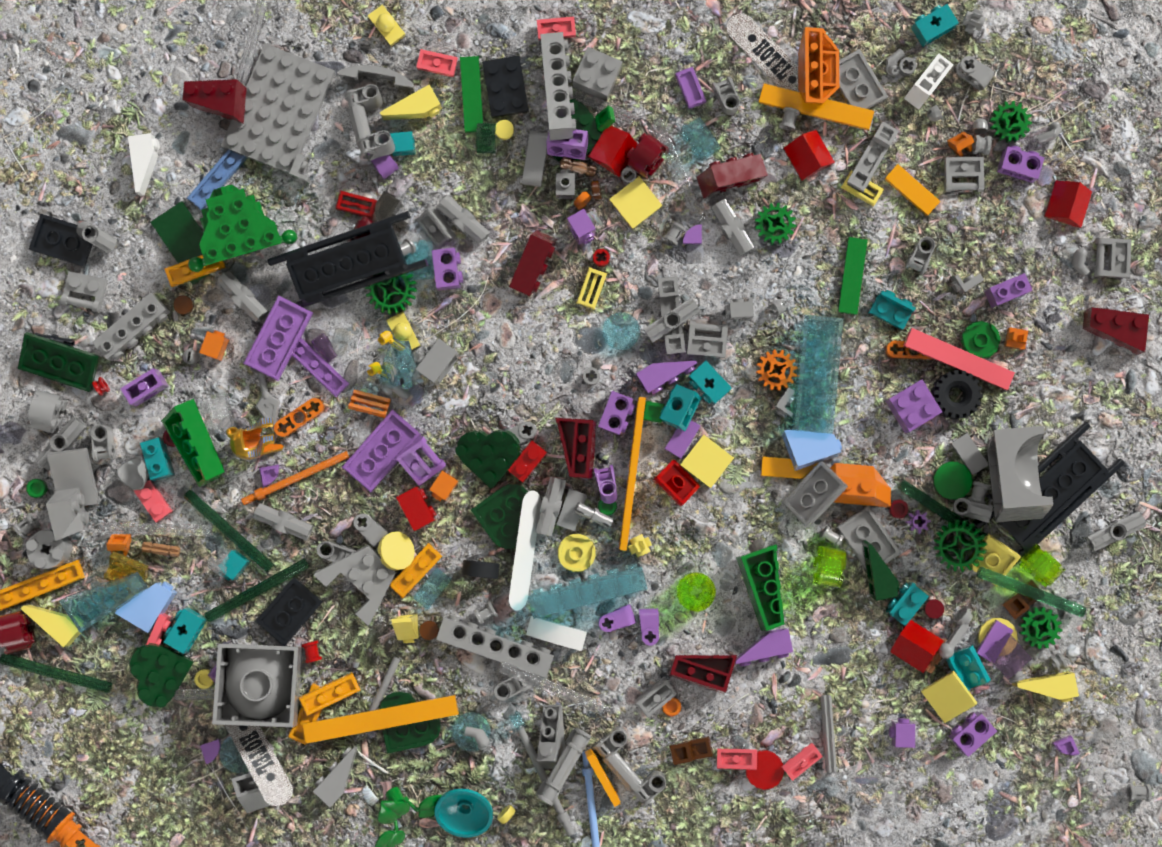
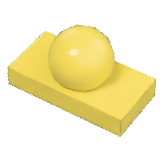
M383 4L368 15V18L390 46H393L406 36Z
M404 312L386 320L396 341L405 347L403 354L421 346Z

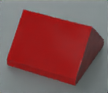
M610 126L602 132L588 157L617 177H620L621 171L627 166V153L631 148L635 149L638 144L629 133Z
M817 130L800 135L783 148L801 181L835 163Z
M1056 180L1044 217L1081 228L1092 191L1081 182Z
M675 459L653 479L679 507H682L700 488V485Z
M910 620L898 636L890 652L924 674L944 640Z

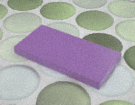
M278 295L243 364L279 381L313 312Z
M392 409L342 468L367 490L372 492L397 464L398 461L395 455L412 444L422 434Z

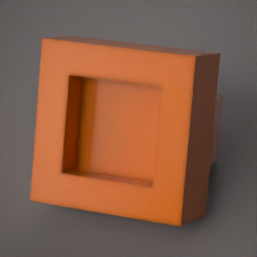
M965 132L947 140L949 147L960 157L963 156L962 149L965 148L971 152L972 144L975 143L973 137Z
M1009 327L1004 347L1025 350L1028 331Z
M111 534L106 544L107 551H111L113 556H116L118 551H123V556H127L132 541L131 534Z

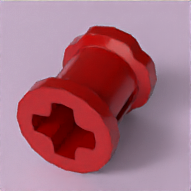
M318 640L301 644L305 650V663L322 660L317 647Z

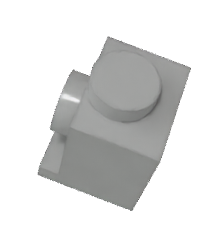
M568 169L560 170V173H556V199H575V173H571ZM568 180L569 184L563 185L562 181Z
M749 297L746 302H744V299H733V302L725 304V315H729V320L752 319L754 317L753 297Z

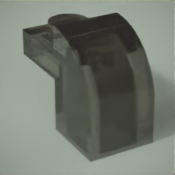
M384 191L375 207L377 220L380 221L396 215L402 206L401 201ZM405 221L392 224L394 230L398 233L401 231L407 233L410 229L409 224Z

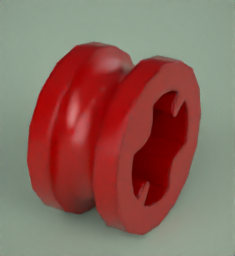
M597 249L594 252L593 262L595 265L604 267L609 263L610 255L607 250ZM597 254H605L606 261L604 262L601 260L600 262H598V257H596Z
M99 377L98 381L92 382L93 387L100 396H103L104 392H110L108 384L102 377Z

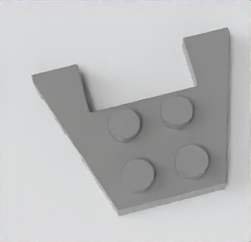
M367 545L347 555L345 558L315 571L313 575L327 587L342 573L368 598L355 614L365 624L369 625L396 571L384 566L380 560V555Z

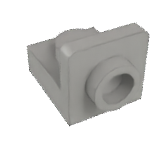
M297 153L289 174L293 181L303 185L304 182L310 184L311 180L309 177L302 175V172L305 173L308 168V159L305 155Z
M957 274L951 278V286L961 295L984 279L981 274L975 277L971 274L962 281Z
M790 387L785 389L774 405V408L777 409L776 413L783 418H786V416L790 418L793 415L791 411L785 408V406L789 407L795 398L792 396L795 391Z

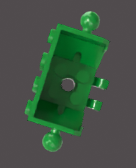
M233 185L223 186L214 189L210 198L205 199L208 208L201 210L203 217L200 218L204 234L199 244L203 259L199 257L191 258L188 262V267L193 272H200L204 266L281 243L292 245L297 241V234L295 231L288 229L279 236L276 223L264 215L260 201L256 202L254 195L246 197L244 188L238 189Z

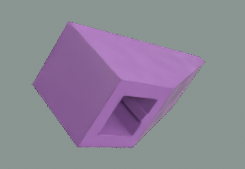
M697 362L652 363L636 373V377L647 395L649 393L655 395L663 389L662 385L667 382L671 385L679 380L678 376L685 373L687 375L694 371V366Z
M783 628L766 632L737 656L735 663L740 666L750 665L753 660L765 662L769 661L772 656H777L778 658L788 657L789 653L793 652L789 630Z

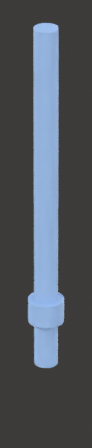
M584 751L582 752V776L585 777L592 847H600L592 778L594 770Z

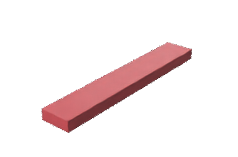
M910 328L903 345L957 370L966 371V374L971 373L974 375L973 377L1003 390L1009 389L1015 374L1013 371L914 328Z

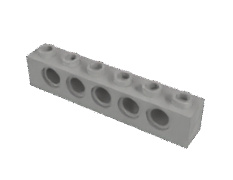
M563 32L540 34L550 140L573 139V131L576 130V120L571 118L575 111L574 103H570V98H573L572 87H568V83L571 82V71H567L566 68L570 67L569 55H565V51H568V41L564 40Z
M449 614V617L445 616L443 618L436 640L524 671L547 677L554 657L551 649L542 646L540 649L532 647L533 643L522 640V643L515 641V637L508 634L500 636L496 634V630L488 627L485 630L478 628L479 624L467 621V624L460 622V618ZM457 627L464 629V637L459 638L455 635L454 631ZM474 634L482 635L483 642L481 644L474 643ZM493 640L501 642L500 650L492 649L491 642ZM512 646H516L520 650V654L516 657L511 656L509 653V648ZM529 653L537 654L538 661L530 663L527 655Z

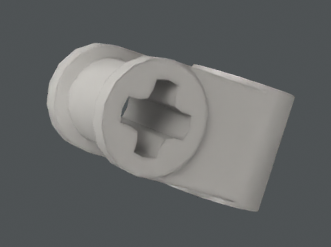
M972 56L964 57L956 65L957 75L981 91L986 88L995 74L990 67L982 64Z
M729 76L721 82H713L712 88L723 113L728 116L736 114L740 100L732 78ZM733 102L735 107L730 108L726 103Z
M926 236L916 242L907 259L905 268L908 269L910 267L919 271L921 275L925 273L935 249V241L931 237ZM921 242L928 243V251H924L921 248Z
M523 422L516 427L508 429L519 439V446L533 439L537 434V427L531 422ZM525 426L533 428L531 435L524 434Z
M95 425L90 433L93 460L95 462H98L99 459L108 458L115 460L116 448L112 428L108 425ZM101 428L105 430V436L103 438H100L99 436V430Z
M358 514L354 518L355 528L375 548L378 547L382 537L389 534L368 514ZM359 518H367L366 527L359 526Z
M331 541L321 542L317 546L319 557L331 562H337L343 559L344 555L346 557L356 551ZM324 544H328L331 547L329 555H325L322 552Z
M520 670L496 684L494 689L495 697L504 701L531 688L532 685L528 683L523 674L525 671ZM500 686L508 688L506 696L498 694L497 689Z

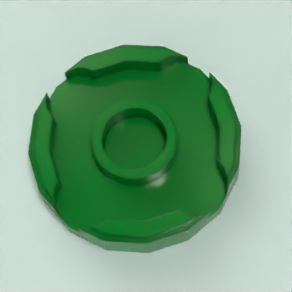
M984 321L974 322L966 327L962 333V348L964 351L980 358H989L998 350L1000 344L999 332L990 323Z
M947 462L941 464L934 473L933 485L935 491L943 498L957 500L964 497L970 491L972 476L965 465L959 462Z

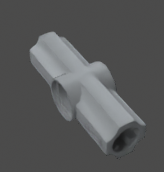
M448 195L439 202L437 208L451 220L453 225L461 232L469 235L479 245L484 243L490 232L476 220V217L470 211L462 208Z
M725 199L711 207L720 223L724 236L731 241L740 257L755 248L745 233L742 221L738 216H735Z
M228 270L219 277L217 282L230 295L232 301L240 309H243L253 321L258 323L266 317L268 311L255 298L256 296L252 291L242 284L233 273Z
M691 297L643 330L653 343L699 313L700 309ZM669 315H674L677 318V323L674 326L667 323Z
M73 416L62 430L50 439L48 446L36 458L37 463L41 467L50 470L47 454L71 450L73 443L86 430V424L81 419ZM61 438L64 440V446L62 448L59 446V441Z
M550 477L546 495L542 500L541 514L536 533L552 537L556 518L559 516L562 505L561 499L566 486V480Z
M259 503L253 517L260 522L272 526L277 531L292 534L306 541L310 537L314 526L295 518L294 515L288 512L278 511L262 503Z
M1137 511L1114 523H1109L1106 527L1086 536V542L1092 551L1095 552L1111 543L1123 540L1126 536L1146 527V521L1143 515ZM1114 527H1117L1119 529V534L1117 536H1114L1113 534Z

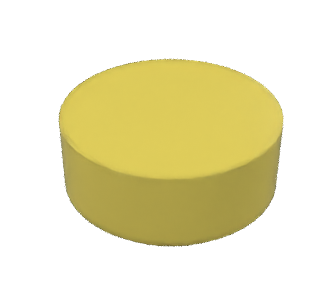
M508 120L499 121L495 126L497 137L501 140L510 139L514 134L513 124Z
M202 669L196 673L194 681L199 688L207 689L214 684V681L208 676L211 670Z
M508 805L498 815L497 820L501 824L507 823L515 814V808Z

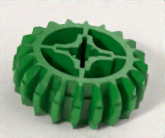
M407 273L400 275L405 282V291L399 288V276L391 278L386 283L379 282L365 287V289L371 290V292L366 294V297H373L369 303H376L374 309L378 310L381 307L380 312L385 313L387 310L389 315H392L393 309L396 314H400L399 307L406 311L405 304L412 306V303L408 300L410 298L416 299L414 295H411L412 292H417L416 288H412L413 285L417 284L416 281H410L414 275H407ZM391 284H393V288H395V290H398L399 293L394 291L390 294L388 288H385L383 286L385 285L389 287L392 286ZM377 287L384 291L383 302L378 296ZM396 295L403 296L399 302L389 305V302Z
M959 519L955 521V525L952 521L948 522V527L943 525L941 527L942 531L936 533L940 538L934 539V542L939 544L934 546V550H940L936 557L942 556L943 558L940 560V563L942 564L946 561L947 569L953 565V571L955 572L958 570V567H960L961 572H964L966 567L969 571L973 569V565L978 567L980 565L979 561L984 560L981 554L987 553L986 549L981 548L987 546V542H981L985 535H978L981 529L977 528L974 530V523L968 527L967 520H964L962 525ZM955 531L954 542L945 544L948 534ZM962 532L969 534L974 542L965 539ZM959 542H962L961 544L965 546L961 550L955 546ZM976 548L974 556L971 559L965 560L966 550ZM947 551L955 552L957 559L953 558Z

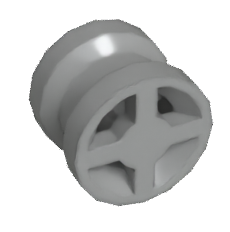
M975 135L973 138L975 143L972 144V154L983 153L984 155H989L992 145L991 136L984 138L980 135Z

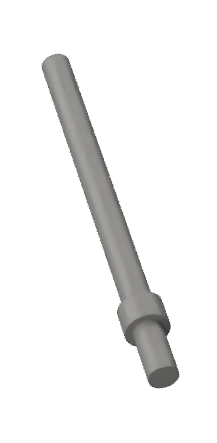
M524 727L518 729L517 732L541 782L547 780L548 776L543 766L537 762V753ZM557 797L553 804L557 813L556 817L559 823H562L569 837L575 834L569 821L570 817L567 811H564Z

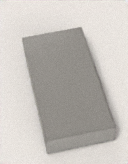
M968 433L950 443L971 475L976 474L989 465Z
M569 489L557 522L558 526L575 531L580 515L574 513V508L578 502L585 503L586 494Z

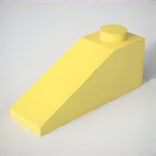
M429 84L382 110L380 114L383 120L427 118L439 114V110L442 107Z
M33 605L21 607L22 611L62 647L70 646L85 629L81 625V620L75 616L72 617Z
M417 614L402 615L391 619L397 640H403V643H414V639L419 638Z
M1069 671L1023 679L1012 683L1013 686L1056 698L1061 700V702L1073 701V697L1079 696L1075 673Z

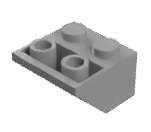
M249 771L238 774L231 779L236 797L246 813L271 806L264 800Z

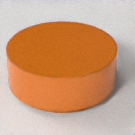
M584 191L575 199L573 205L580 210L589 203L592 196L587 191Z
M673 697L662 706V710L667 716H676L681 711V703L676 697Z

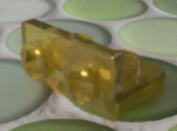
M113 551L109 556V568L104 574V579L138 593L148 579L149 566Z

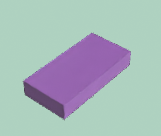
M693 67L675 73L688 110L706 103Z
M691 420L685 432L676 429L665 450L681 459L699 430L700 425Z
M995 620L978 647L977 654L994 664L1014 630Z

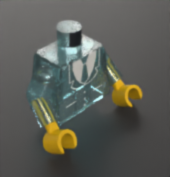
M384 331L377 339L381 345L390 343L382 364L383 369L378 362H373L368 365L371 369L367 370V373L370 376L378 373L380 377L389 380L391 385H401L403 389H409L413 386L412 378L416 370L410 342L394 340L390 331Z

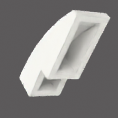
M531 616L526 635L582 651L587 631Z

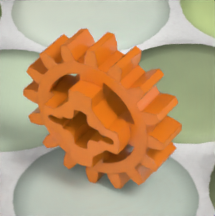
M774 349L772 355L767 351L765 353L766 358L762 356L759 358L762 363L756 364L760 370L755 373L761 375L758 381L763 380V387L769 385L770 391L774 387H776L777 391H780L781 386L787 389V383H794L791 378L797 377V374L793 373V371L797 370L798 367L792 365L796 360L789 359L790 353L786 356L783 355L784 350L777 354L776 349ZM776 358H780L785 362H778ZM768 362V371L764 373V366ZM774 366L776 368L784 366L779 371V375L778 373L769 374L774 369ZM789 368V374L786 378V376L784 375L785 370ZM769 378L776 379L777 382H779V383L771 382V381L768 380V379H769Z

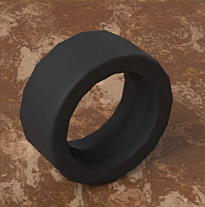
M463 560L462 575L498 579L500 564Z

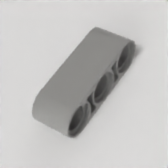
M530 131L522 178L523 185L541 187L547 155L546 142L548 133Z

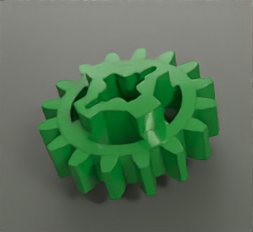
M1005 101L1002 106L998 105L996 111L994 110L991 113L993 118L989 122L993 123V125L990 127V130L995 129L996 132L993 136L999 135V141L1006 138V143H1009L1012 139L1015 143L1019 138L1023 139L1025 133L1027 134L1030 131L1028 126L1032 125V122L1028 121V119L1032 115L1025 113L1028 108L1022 109V103L1016 106L1015 101H1012L1010 105ZM1012 118V125L1008 128L1010 122L1009 119Z
M770 203L768 209L765 206L762 207L763 213L758 211L757 216L759 218L754 220V223L758 225L754 229L760 230L758 237H765L763 242L769 239L771 245H773L774 241L781 244L782 239L788 241L787 235H793L794 232L791 229H795L796 225L792 224V222L796 220V217L790 216L793 211L787 212L786 205L780 208V203H777L776 207ZM770 212H778L775 215L768 214ZM783 217L786 218L787 224L784 223ZM775 220L778 221L777 226L773 227V222ZM763 223L766 224L767 231H765ZM773 233H781V235L773 236Z
M1032 607V612L1026 611L1027 617L1021 616L1024 622L1018 624V626L1023 627L1019 634L1025 635L1022 640L1025 642L1029 641V646L1033 647L1035 645L1037 649H1041L1043 645L1047 649L1049 648L1048 643L1055 645L1054 639L1061 638L1057 633L1063 632V629L1058 628L1062 621H1056L1058 614H1052L1053 610L1047 609L1045 612V607H1040L1039 610L1037 607ZM1037 615H1042L1036 620L1032 619ZM1039 624L1043 628L1042 631H1040V629L1038 628ZM1043 636H1048L1045 640H1041Z

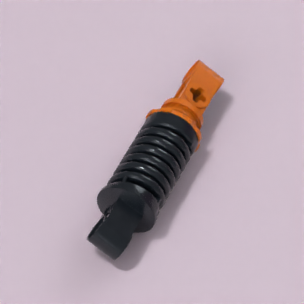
M0 763V802L3 805H8V809L13 810L14 814L19 815V818L25 820L26 824H31V828L36 829L38 834H43V838L47 840L48 844L56 840L60 843V847H79L77 842L85 840L84 845L86 847H101L80 831L82 826L73 821L74 812L69 811L65 806L61 807L60 802L54 804L56 799L54 797L49 798L50 794L48 792L43 794L44 789L42 787L38 788L37 783L31 785L32 779H25L26 775L23 770H19L12 775Z

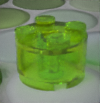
M1036 543L1020 559L1021 563L1019 564L1030 575L1034 573V579L1045 588L1047 586L1050 587L1066 570L1047 551H1043Z
M818 546L816 556L813 558V567L816 568V572H813L812 583L840 588L844 576H842L843 569L845 570L846 551L839 548Z
M689 572L683 575L677 582L676 597L684 608L699 612L709 608L714 601L716 588L713 581L707 575L700 572ZM694 586L697 589H700V592H698L697 597H695L694 594H691V591H693Z

